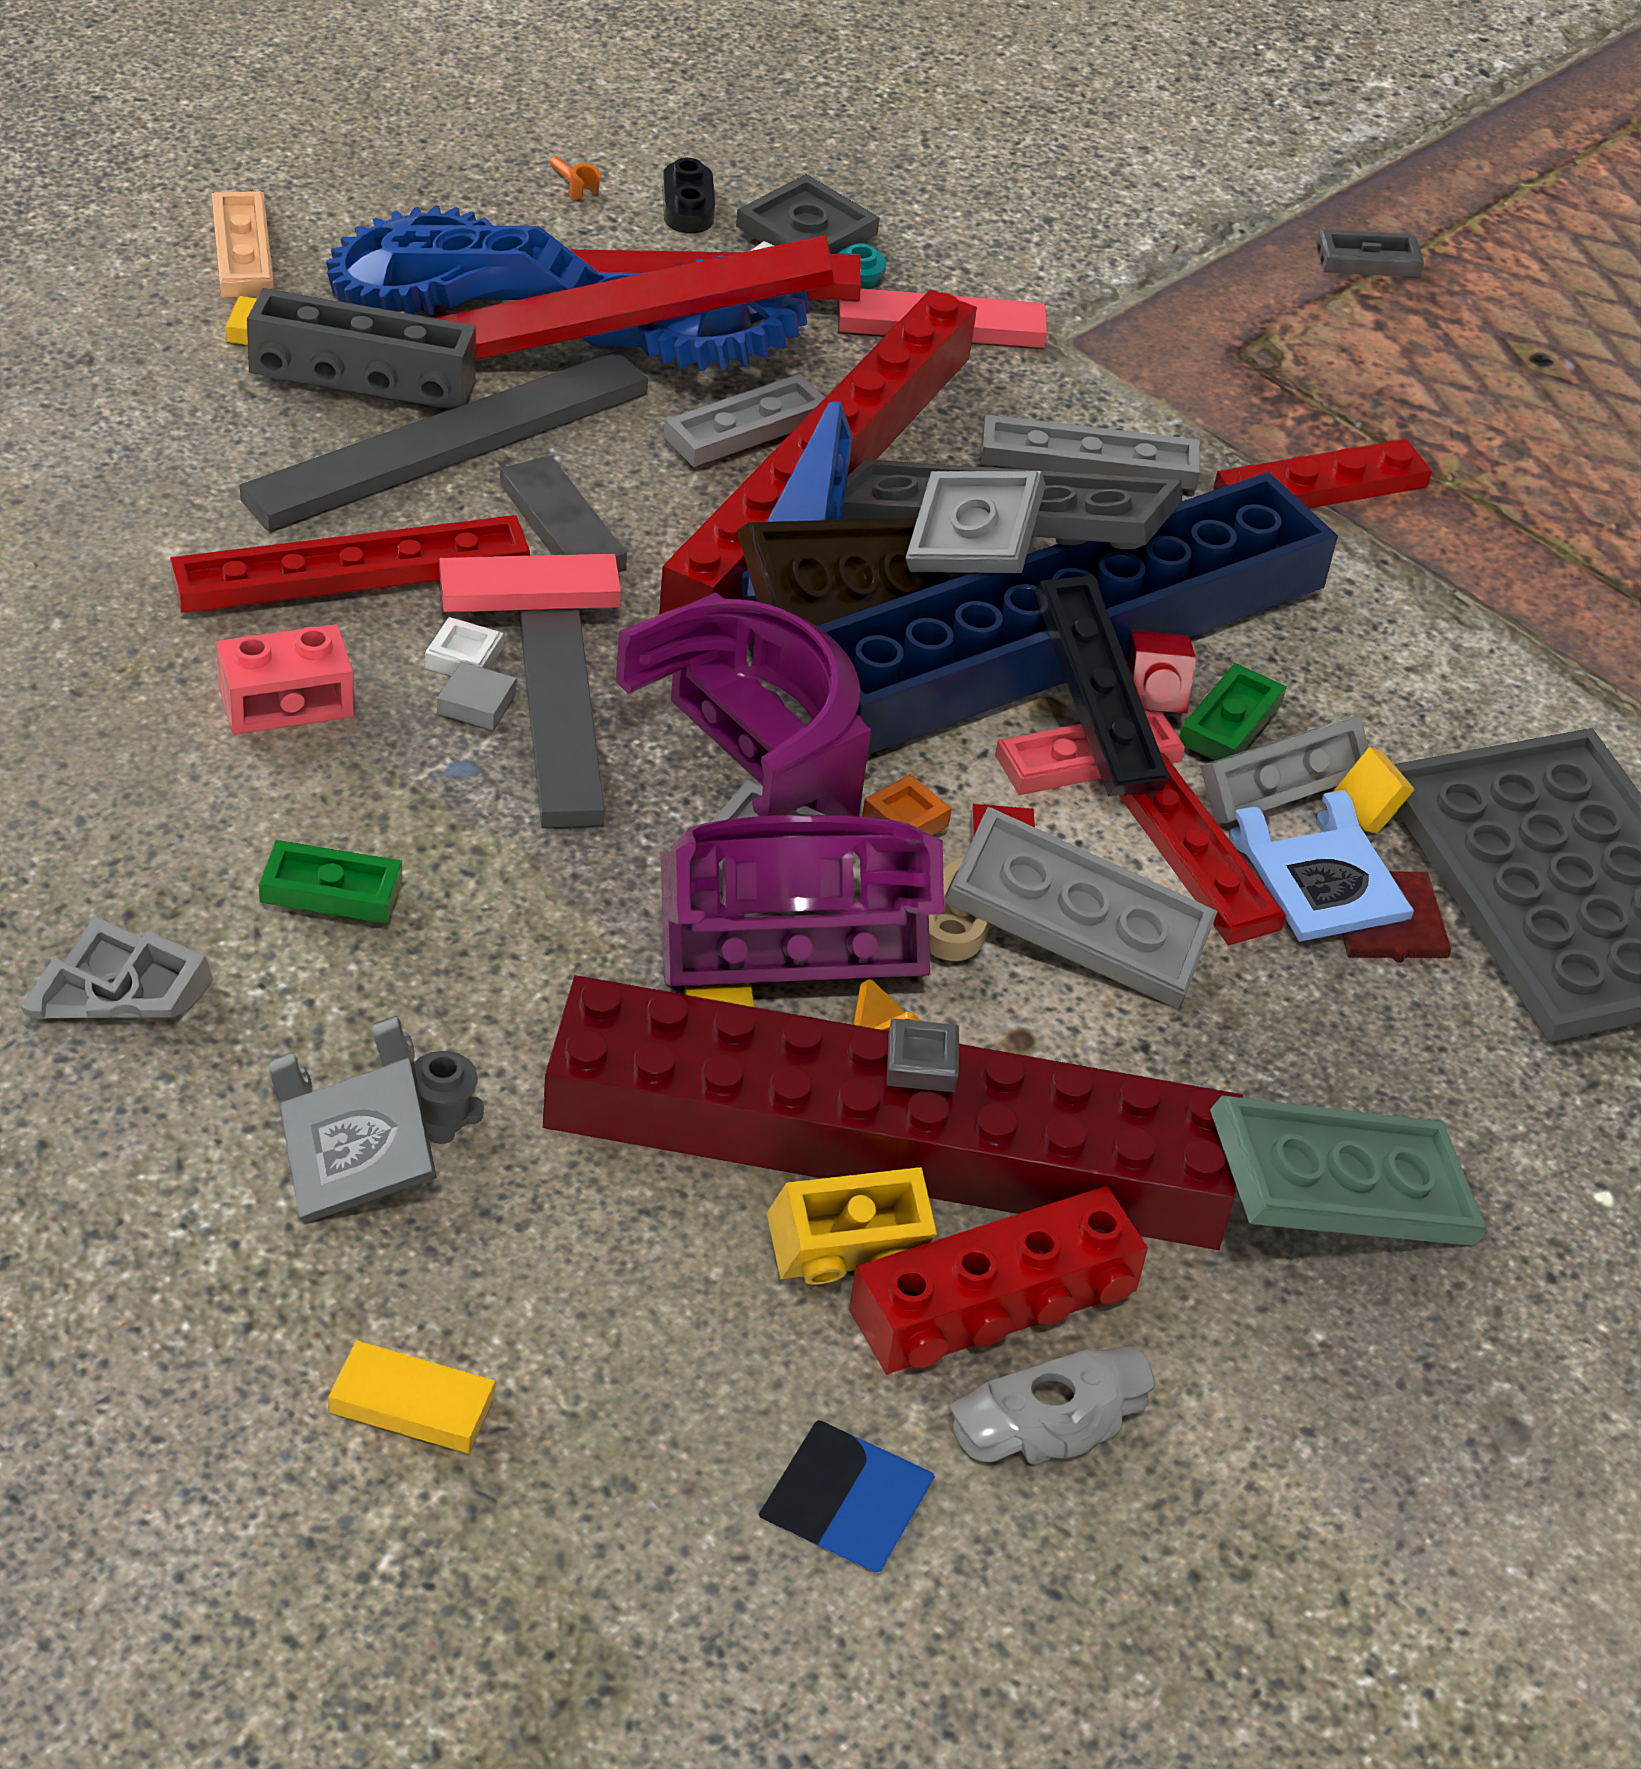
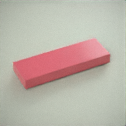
M615 554L440 558L439 574L443 612L620 607L621 588Z
M1146 710L1145 713L1160 753H1164L1172 764L1181 762L1185 746L1162 711ZM1082 723L997 741L995 756L1018 795L1101 779Z

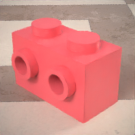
M337 624L306 627L298 630L262 635H247L241 638L216 641L219 690L232 735L354 717L353 670Z

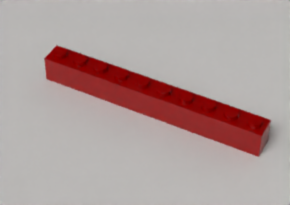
M930 289L662 566L659 615L681 606L689 605L715 592L724 599L743 600L742 576L748 568L737 530L748 522L768 521L829 402H841L853 434L849 475L865 459L877 460L969 360L977 307L958 300L949 293Z

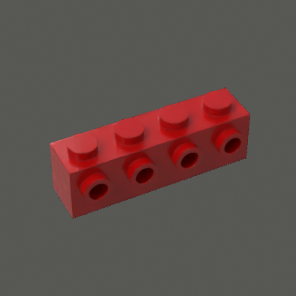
M1104 1186L857 1265L849 1311L886 1375L911 1366L923 1368L937 1362L944 1355L974 1345L980 1347L989 1346L1000 1341L1007 1334L1037 1324L1052 1325L1063 1320L1070 1313L1100 1303L1110 1305L1125 1299L1131 1293L1137 1291L1148 1246L1109 1187Z

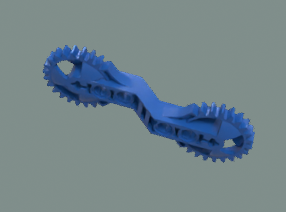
M434 206L428 213L422 214L419 207H414L410 215L402 216L398 211H394L392 219L388 221L374 218V227L369 229L358 226L355 228L357 237H342L340 239L342 247L332 248V259L326 261L333 296H337L338 301L412 315L419 309H424L429 315L434 314L435 305L438 304L453 308L468 300H521L644 274L598 272L540 226H493L487 218L476 220L475 213L472 211L460 216L458 207H454L442 214L440 206ZM801 291L587 336L583 337V339L593 347H640L648 357L660 355L662 364L677 359L679 369H684L691 363L697 362L699 371H704L711 363H718L721 370H726L729 362L733 360H738L739 363L746 366L749 364L748 356L755 354L766 359L769 357V347L784 349L787 347L785 337L798 338L800 336L798 327L807 325L806 314L810 313L807 292ZM763 319H766L765 321L761 322V323L758 324V325H755V326H753V327H752V325H751V324H753V323H756V322H759V321H761V320H763Z

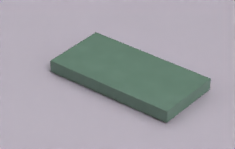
M1223 1095L1210 1109L1250 1224L1475 1246L1488 1233L1444 1122Z

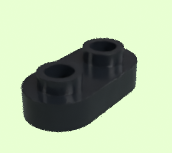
M689 157L680 158L667 165L663 171L662 185L665 223L673 230L689 234L701 233L710 229L714 223L715 213L712 171L703 165L701 161Z

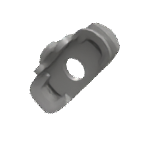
M1118 1347L1105 1350L1088 1348L983 1383L979 1388L950 1405L955 1418L953 1433L967 1454L981 1462L998 1461L1019 1451H1022L1029 1463L1035 1465L1044 1463L1051 1457L1064 1459L1076 1457L1090 1451L1095 1444L1105 1442L1114 1437L1122 1427V1416L1141 1412L1147 1407L1148 1392L1154 1388L1153 1372L1144 1354L1132 1347ZM1056 1381L1068 1386L1074 1393V1397L1062 1405H1048L1036 1399L1032 1390L1042 1382Z

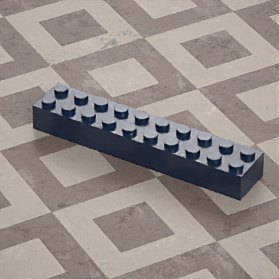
M1266 472L1182 501L1148 543L1141 547L1117 549L1112 547L1110 542L1087 541L1079 545H1062L1058 543L1027 554L1022 573H971L818 625L817 627L827 633L841 646L854 665L860 684V701L857 715L871 729L868 754L1066 683L1034 594L1040 581L1094 575L1125 660H1127L1131 630L1188 635L1191 637L1323 589L1326 584L1338 535L1270 472Z

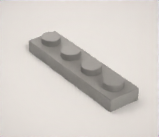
M985 414L982 432L981 464L1007 469L1181 480L1182 488L1197 490L1200 477V440Z

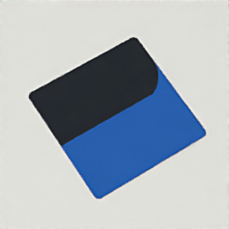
M818 1420L813 1424L760 1510L759 1517L871 1572L879 1573L910 1522L935 1475L929 1470Z

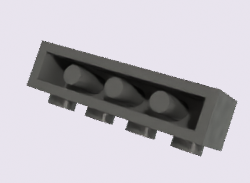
M267 288L262 289L247 317L249 373L270 376L276 380H292L320 385L331 390H348L370 394L387 400L397 399L420 403L437 409H454L465 405L475 381L476 326Z

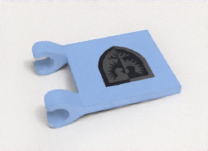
M1334 791L1323 794L1322 801L1326 804L1328 810L1320 811L1317 814V824L1322 831L1321 833L1271 842L1265 817L1258 807H1248L1235 811V818L1240 826L1230 830L1229 839L1238 851L1249 857L1268 891L1286 914L1285 919L1299 942L1410 920L1412 918L1413 908L1359 826L1352 799L1346 791Z

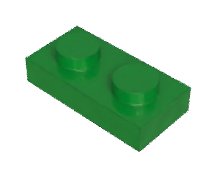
M1234 663L1183 723L1179 735L1181 742L1185 747L1215 761L1243 752L1282 705L1287 686Z
M275 840L259 882L260 903L387 924L402 881V860Z

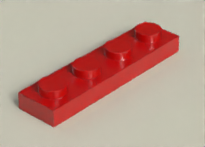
M1407 439L1217 471L1213 489L1216 490L1270 472L1310 509L1427 488L1432 470Z

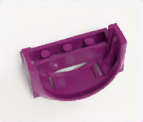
M717 592L689 605L681 606L619 631L616 683L630 694L673 674L671 701L763 786L762 796L754 799L752 802L753 810L758 816L786 815L803 806H807L825 815L859 816L871 729L857 715L860 701V684L854 665L841 646L827 633L811 622L781 608L756 601L724 599ZM754 630L755 642L753 661L749 666L747 662V648L748 645L751 644L753 641ZM757 678L777 686L792 696L805 708L813 721L810 724H804L785 707L782 699L775 691L765 689Z
M772 815L735 818L694 826L688 829L670 847V852H660L664 982L669 986L930 975L929 915L944 914L943 841L911 824L882 818L847 815ZM853 852L860 858L861 897L856 903L854 901ZM721 860L723 904L720 902L719 862ZM843 910L837 914L765 917H744L739 915L767 912Z

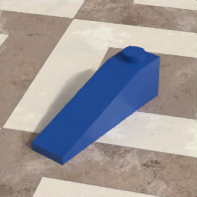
M829 402L767 522L842 520L853 434L841 402ZM745 570L741 584L743 600L757 602L749 572Z

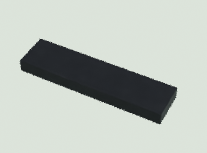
M1094 575L1040 581L1034 594L1108 797L1162 790L1170 780Z

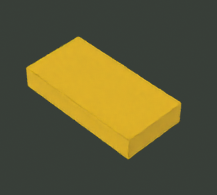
M356 1340L328 1396V1413L470 1454L494 1400L496 1381Z

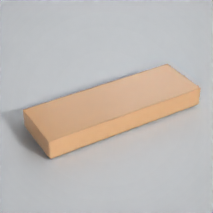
M264 192L212 193L220 298L238 296L258 297L263 288L274 290Z

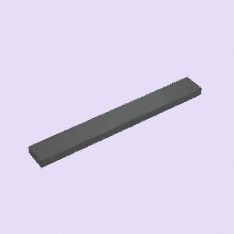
M617 350L240 484V500L268 531H272L647 394L648 378Z

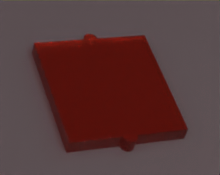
M1389 871L1414 910L1410 920L1341 933L1348 958H1392L1395 962L1401 963L1405 958H1449L1451 953V946L1428 872Z

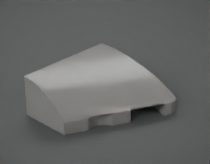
M94 916L65 961L55 957L52 959L21 1005V1009L24 1015L34 1019L176 1017L194 1005L212 983L213 977L205 955L152 931L147 930L143 937H140Z

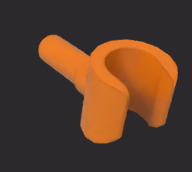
M554 156L550 160V166L569 182L568 195L572 200L581 199L584 188L589 189L594 195L598 194L601 172L596 166L580 163L572 168L558 156Z

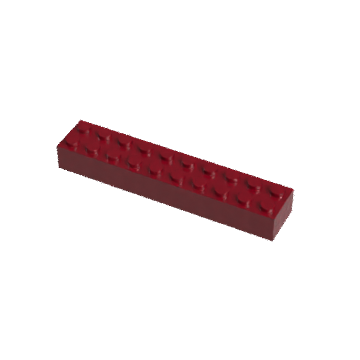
M578 975L573 977L545 1072L543 1128L821 1179L922 1167L929 1198L1015 1214L1108 1186L1140 1236L1220 1250L1235 1198L1236 1183L1210 1109L1222 1095L1243 1098V1094L959 1044L958 1081L955 1092L886 1086L889 1031Z

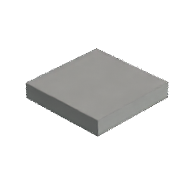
M931 471L905 558L910 572L1022 573L1046 486L1042 471Z

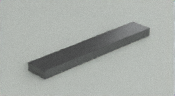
M518 610L541 828L604 826L605 809L580 610Z

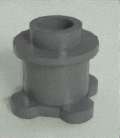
M436 1051L421 1056L414 1062L425 1122L431 1142L437 1144L449 1143L454 1139L455 1132L465 1125L477 1124L482 1120L484 1104L478 1097H471L478 1083L476 1067L468 1058L455 1052Z

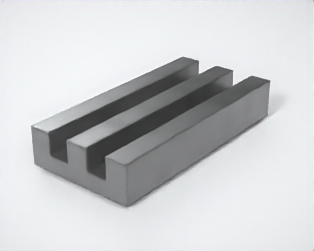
M1332 229L1319 230L1316 246L1317 250H1320V261H1323V272L1421 277L1424 261L1416 235Z

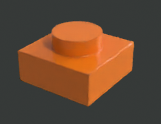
M909 774L864 799L862 817L900 821L934 835L949 826L952 808L914 776Z

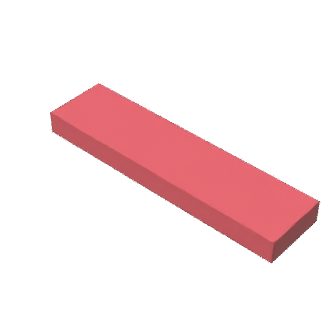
M860 288V299L838 301V332L885 336L926 293ZM955 296L958 300L977 307L972 343L1045 348L1047 337L1045 303Z

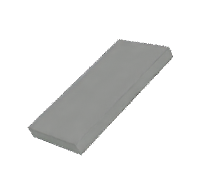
M987 807L944 900L945 903L1176 1009H1179L1187 994L1217 914L1216 910L990 807Z

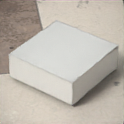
M448 617L425 652V668L452 676L460 662L490 670L503 650L504 633Z

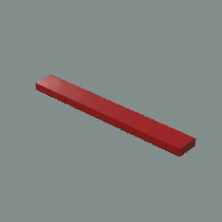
M823 235L440 316L435 319L476 326V360L830 286L835 284L827 236Z

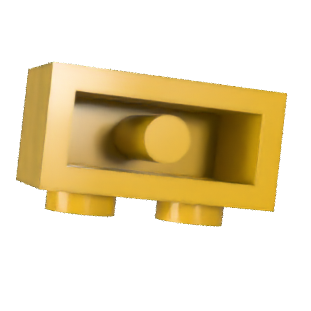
M922 1167L788 1182L784 1185L766 1213L780 1280L804 1277L805 1283L812 1285L836 1281L844 1277L847 1271H854L857 1265L929 1243L937 1235Z

